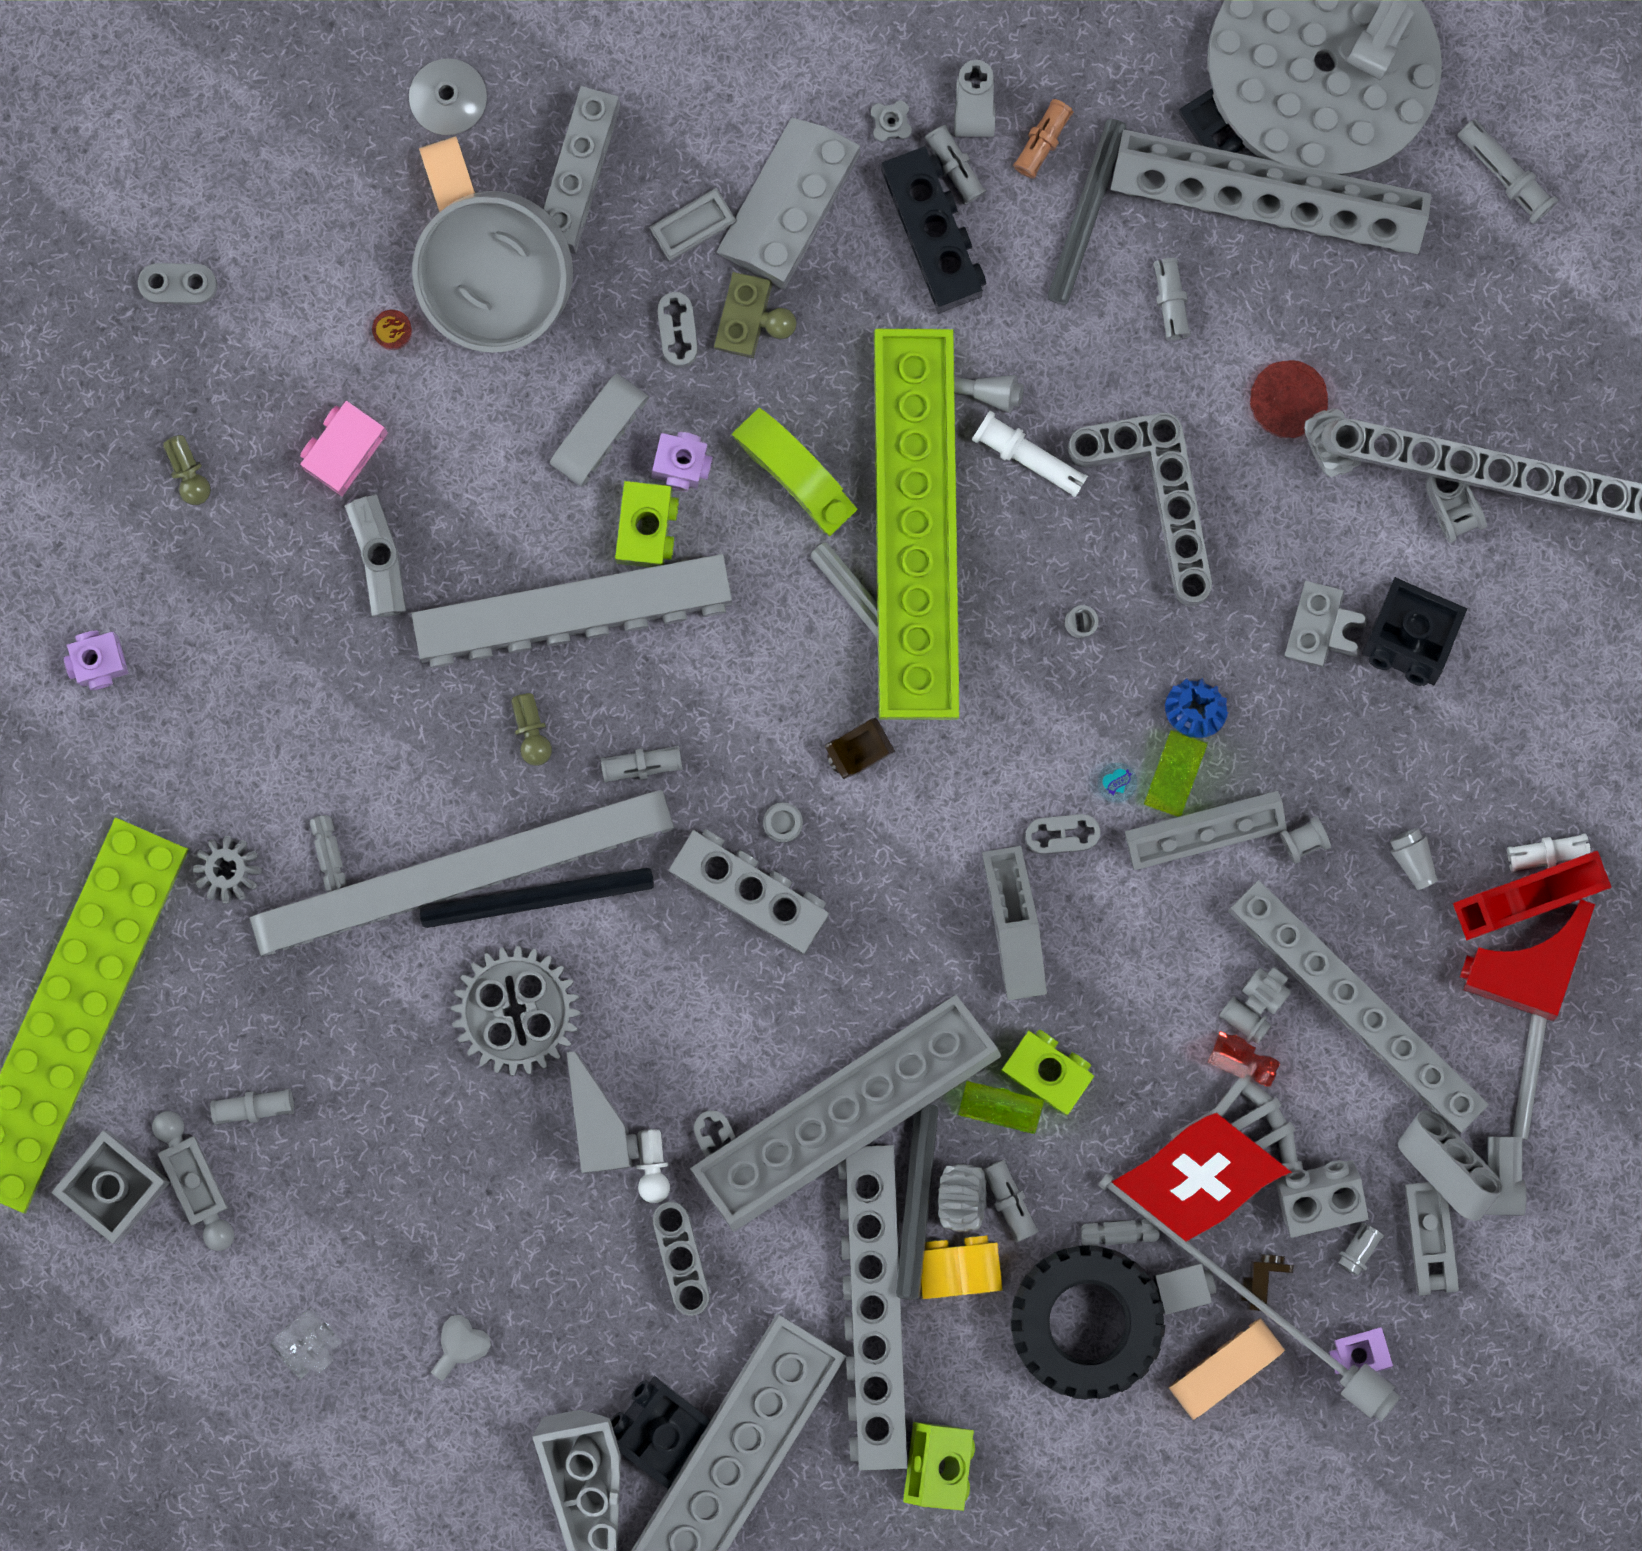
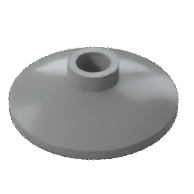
M439 59L427 64L416 74L409 90V104L414 117L425 129L439 135H456L473 127L481 118L487 102L486 87L480 74L469 64L457 59ZM451 88L454 91V95L449 100H443L440 98L441 90Z

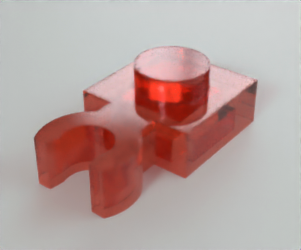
M1222 1031L1219 1032L1207 1063L1244 1079L1246 1074L1250 1075L1257 1083L1266 1087H1271L1280 1062L1272 1057L1255 1054L1256 1047L1248 1044L1243 1038L1236 1035H1228Z

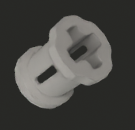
M1317 816L1312 817L1309 824L1296 830L1280 832L1282 842L1294 864L1301 862V857L1320 848L1324 850L1331 848L1327 833Z

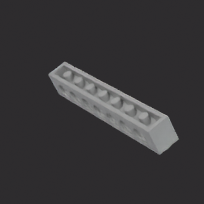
M1124 129L1110 189L1129 196L1138 195L1157 199L1167 204L1176 203L1199 208L1205 212H1219L1237 216L1243 220H1257L1275 224L1282 228H1295L1314 232L1320 236H1333L1352 240L1358 244H1371L1390 248L1396 252L1419 254L1431 203V194L1315 169L1283 165L1272 160Z
M1259 880L1227 911L1430 1110L1443 1118L1457 1134L1462 1133L1489 1105Z
M894 1145L864 1146L838 1163L839 1180H847V1196H840V1220H848L849 1236H841L842 1260H850L851 1276H843L844 1300H852V1316H844L845 1341L853 1340L854 1356L846 1357L847 1381H855L856 1397H848L849 1421H857V1437H849L850 1462L858 1461L859 1471L907 1469L900 1298L896 1295L899 1260ZM863 1175H871L878 1181L879 1190L873 1198H862L856 1192V1181ZM865 1215L875 1216L880 1222V1232L872 1239L863 1238L857 1231V1223ZM868 1255L878 1257L882 1263L880 1275L873 1279H867L859 1272L861 1259ZM874 1295L883 1301L884 1310L878 1318L869 1319L861 1313V1302L867 1296ZM870 1336H878L885 1342V1352L878 1359H870L862 1351L864 1340ZM878 1376L886 1381L887 1392L882 1398L871 1399L865 1394L864 1384L870 1377ZM873 1417H882L889 1424V1431L882 1439H872L865 1431L867 1422Z

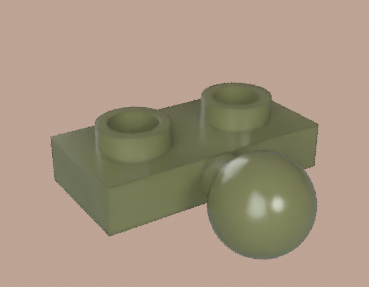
M736 272L732 273L714 344L716 350L754 359L762 327L766 328L767 332L776 339H786L794 333L797 322L790 310L776 308L770 313L766 312L773 285L771 280Z

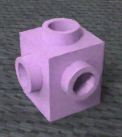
M678 432L677 436L661 433L651 478L666 481L665 486H671L673 490L688 492L689 487L698 489L700 478L708 479L713 457L706 455L707 444L700 442L701 437L687 432ZM686 459L689 463L680 464L678 460Z
M97 630L85 632L75 636L76 642L67 644L69 655L64 657V663L70 679L76 678L77 683L83 687L89 686L90 690L106 688L113 685V678L129 674L119 636L114 632L99 635ZM94 656H98L96 663L90 665L91 659Z

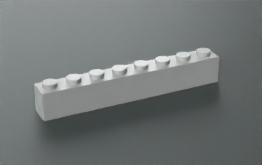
M720 554L412 612L411 614L420 660L422 663L430 662L431 668H439L454 664V657L469 655L470 661L482 660L493 657L492 650L508 648V653H519L531 650V643L544 640L547 641V646L562 645L571 642V635L585 633L586 639L599 638L609 635L608 628L624 626L625 631H636L647 628V621L663 618L664 624H673L687 620V613L702 611L703 617L726 613L725 606L733 604L724 556Z

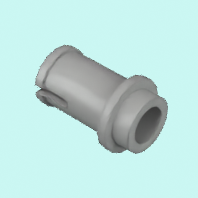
M1234 996L1219 1015L1221 1019L1223 1018L1245 1034L1247 1042L1252 1040L1259 1044L1272 1026L1266 1021L1267 1016L1264 1015L1261 1018Z
M1364 1222L1361 1223V1227L1346 1251H1340L1339 1253L1341 1258L1338 1264L1356 1276L1361 1271L1366 1272L1367 1267L1365 1264L1380 1240L1384 1237L1382 1233Z

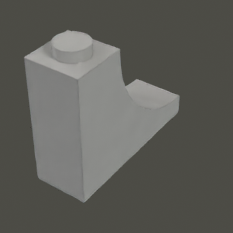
M1016 846L982 852L1007 999L1009 1001L1047 994L1039 923L1022 847Z

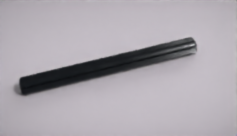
M642 868L428 905L420 908V920L423 927L430 928L650 890L654 888V878L650 868Z

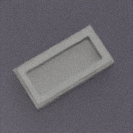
M715 188L653 224L649 229L670 262L729 228L736 222V219L718 189Z

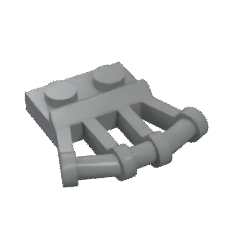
M1246 1071L1239 1076L1213 1110L1170 1134L1173 1140L1188 1126L1216 1112L1223 1116L1238 1095L1242 1093L1259 1107L1231 1124L1238 1130H1241L1265 1116L1273 1132L1257 1140L1255 1143L1264 1149L1279 1141L1282 1165L1290 1171L1303 1170L1302 1161L1297 1159L1293 1133L1296 1130L1291 1121L1287 1123L1279 1109L1282 1105L1278 1098H1273L1251 1081L1253 1076Z

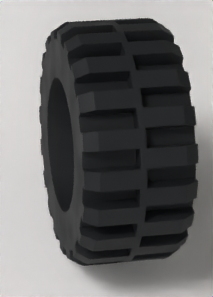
M1092 1245L1064 1248L1040 1260L1021 1281L1012 1303L1010 1325L1013 1343L1017 1354L1028 1371L1051 1390L1075 1399L1107 1398L1110 1395L1124 1392L1131 1388L1132 1384L1147 1374L1154 1359H1157L1166 1326L1164 1325L1163 1313L1165 1311L1163 1301L1160 1300L1155 1283L1145 1273L1144 1269L1124 1254L1116 1250ZM1080 1284H1095L1109 1290L1121 1303L1125 1315L1124 1334L1117 1347L1106 1356L1094 1360H1080L1067 1355L1058 1347L1050 1330V1314L1055 1301L1063 1292Z

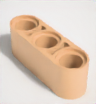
M456 136L419 148L439 212L454 201L475 193Z
M1262 1318L1254 1321L1249 1325L1250 1328L1238 1333L1218 1348L1217 1353L1206 1357L1185 1373V1377L1181 1380L1177 1379L1168 1387L1192 1420L1205 1413L1285 1351Z

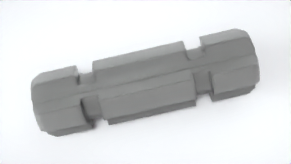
M329 815L314 817L310 820L312 834L317 838L314 843L321 871L325 872L323 877L325 889L327 892L347 887L345 873L340 870L343 865L337 839L335 836H332L334 831L332 818Z
M1147 1219L1141 1220V1223L1130 1220L1104 1222L1103 1226H1098V1223L1084 1224L1081 1227V1241L1083 1245L1099 1246V1242H1104L1105 1245L1137 1243L1139 1239H1142V1242H1155L1160 1236L1159 1229Z

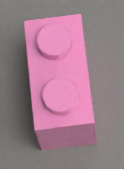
M345 401L341 408L336 405L330 411L323 423L327 428L318 440L313 437L306 444L300 455L303 458L300 464L302 468L342 497L388 434L385 427L348 401Z

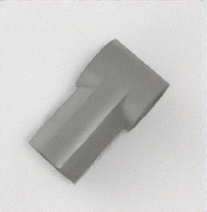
M1382 0L1368 28L1360 34L1346 62L1381 80L1398 50L1395 47L1409 25L1414 11L1408 7L1407 3L1401 0Z
M1486 1137V1165L1501 1180L1503 1191L1485 1215L1524 1216L1526 1211L1525 1180H1522V1137Z

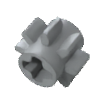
M1259 967L1241 990L1249 996L1244 1004L1258 1015H1261L1265 1009L1274 1015L1291 993L1284 986L1289 977L1276 967H1272L1268 973Z

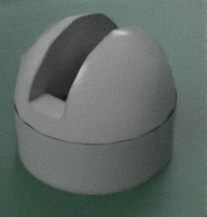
M1080 605L1067 613L1064 625L1067 632L1073 637L1085 638L1096 631L1098 616L1091 607ZM1080 613L1082 632L1077 631L1075 614Z

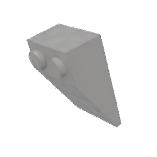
M575 1051L567 1052L581 1173L587 1174L633 1168L632 1159H639L637 1135H629L628 1127L580 1055Z

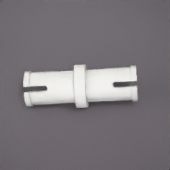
M1586 833L1557 840L1545 837L1542 838L1540 843L1507 847L1508 861H1511L1509 865L1511 872L1541 866L1550 868L1558 863L1591 853L1590 844H1586L1588 837Z

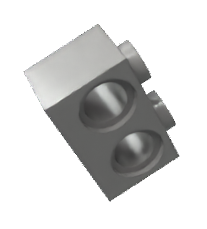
M1353 1160L1332 1161L1324 1167L1307 1171L1294 1170L1291 1171L1293 1173L1276 1180L1283 1220L1291 1238L1369 1220L1362 1180ZM1340 1188H1347L1340 1194H1334ZM1308 1197L1304 1202L1295 1203L1299 1198Z

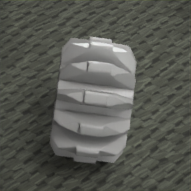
M1335 408L1314 414V417L1305 421L1304 427L1308 444L1311 447L1313 456L1317 460L1318 466L1321 467L1324 474L1331 477L1340 474L1344 475L1361 465V461L1333 455L1323 446L1322 432L1324 427L1332 421L1348 419L1345 418L1342 411ZM1344 426L1340 427L1336 433V441L1343 448H1346L1351 442L1350 431Z
M231 836L224 837L223 849L220 848L216 840L211 839L208 843L213 853L209 855L202 850H199L197 856L205 860L206 864L193 866V872L206 874L205 877L196 882L197 887L202 889L211 885L207 892V898L214 900L221 891V899L224 904H230L232 899L231 891H234L236 897L243 901L246 899V894L241 887L245 884L250 889L255 890L258 886L254 881L248 879L249 874L259 875L262 873L260 867L248 866L249 863L259 857L257 852L252 851L243 855L248 845L244 840H240L233 849V839ZM225 860L230 864L236 863L237 869L232 870L235 875L231 879L218 875V870L223 869L219 865Z
M957 1164L956 1166H946L943 1175L940 1177L939 1199L937 1202L939 1204L938 1216L943 1228L968 1232V1230H978L982 1225L987 1195V1181L982 1168Z

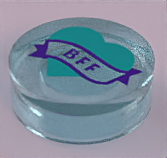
M1111 763L1100 772L1097 779V788L1105 800L1112 803H1122L1134 794L1137 788V777L1128 765Z

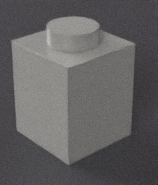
M1200 1263L1153 1275L1160 1300L1163 1301L1164 1315L1212 1303L1210 1294L1216 1293L1211 1270L1204 1271Z

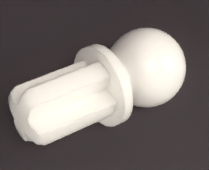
M642 1130L637 1134L640 1164L636 1165V1169H644L645 1175L639 1181L638 1190L640 1196L645 1201L659 1203L666 1199L670 1191L669 1180L660 1170L661 1167H667L668 1162L663 1160L660 1130Z

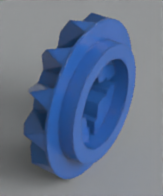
M1186 678L1181 684L1172 687L1165 701V713L1170 724L1180 733L1194 738H1204L1217 733L1223 727L1229 712H1227L1226 706L1227 698L1221 696L1218 686L1212 687L1205 684L1203 678L1198 681H1189ZM1192 697L1196 699L1198 704L1206 705L1202 715L1198 713L1197 709L1188 708L1191 705Z

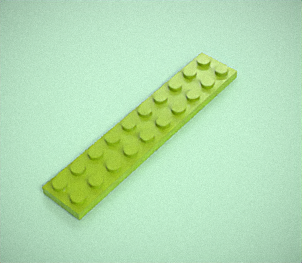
M875 329L874 398L879 720H958L959 655L953 329Z
M116 817L0 1072V1203L24 1214L28 1210L189 851L185 847Z

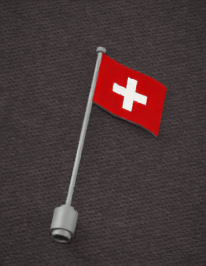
M1216 1112L1188 1126L1145 1163L1115 1180L1109 1173L1104 1176L1098 1184L1100 1188L1104 1191L1107 1188L1343 1375L1344 1377L1339 1383L1345 1388L1340 1395L1370 1419L1374 1416L1381 1422L1401 1398L1394 1391L1396 1387L1366 1363L1361 1368H1358L1355 1364L1349 1370L1188 1242L1223 1222L1263 1187L1293 1172Z

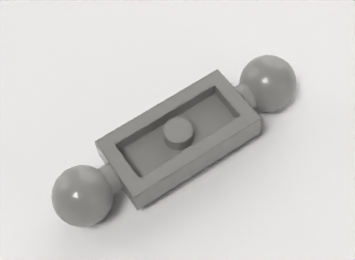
M173 1111L161 1112L155 1117L152 1130L155 1137L167 1143L169 1148L159 1152L158 1156L190 1225L194 1226L203 1221L205 1224L203 1230L205 1245L214 1251L226 1250L232 1245L235 1233L231 1224L220 1219L218 1214L229 1209L200 1144L196 1136L183 1140L184 1122L179 1114Z

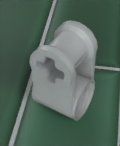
M970 60L960 69L956 83L954 109L955 137H994L993 70L984 61ZM973 72L978 73L980 80H985L980 83L977 89L972 88L970 81H965L970 78Z
M1450 464L1456 473L1462 471L1458 466ZM1428 476L1425 484L1426 491L1436 511L1438 523L1449 543L1455 542L1457 536L1475 528L1479 530L1487 528L1484 513L1469 485L1454 482L1453 492L1443 493L1436 485V478ZM1468 516V518L1463 521H1460L1458 523L1454 522L1459 518Z

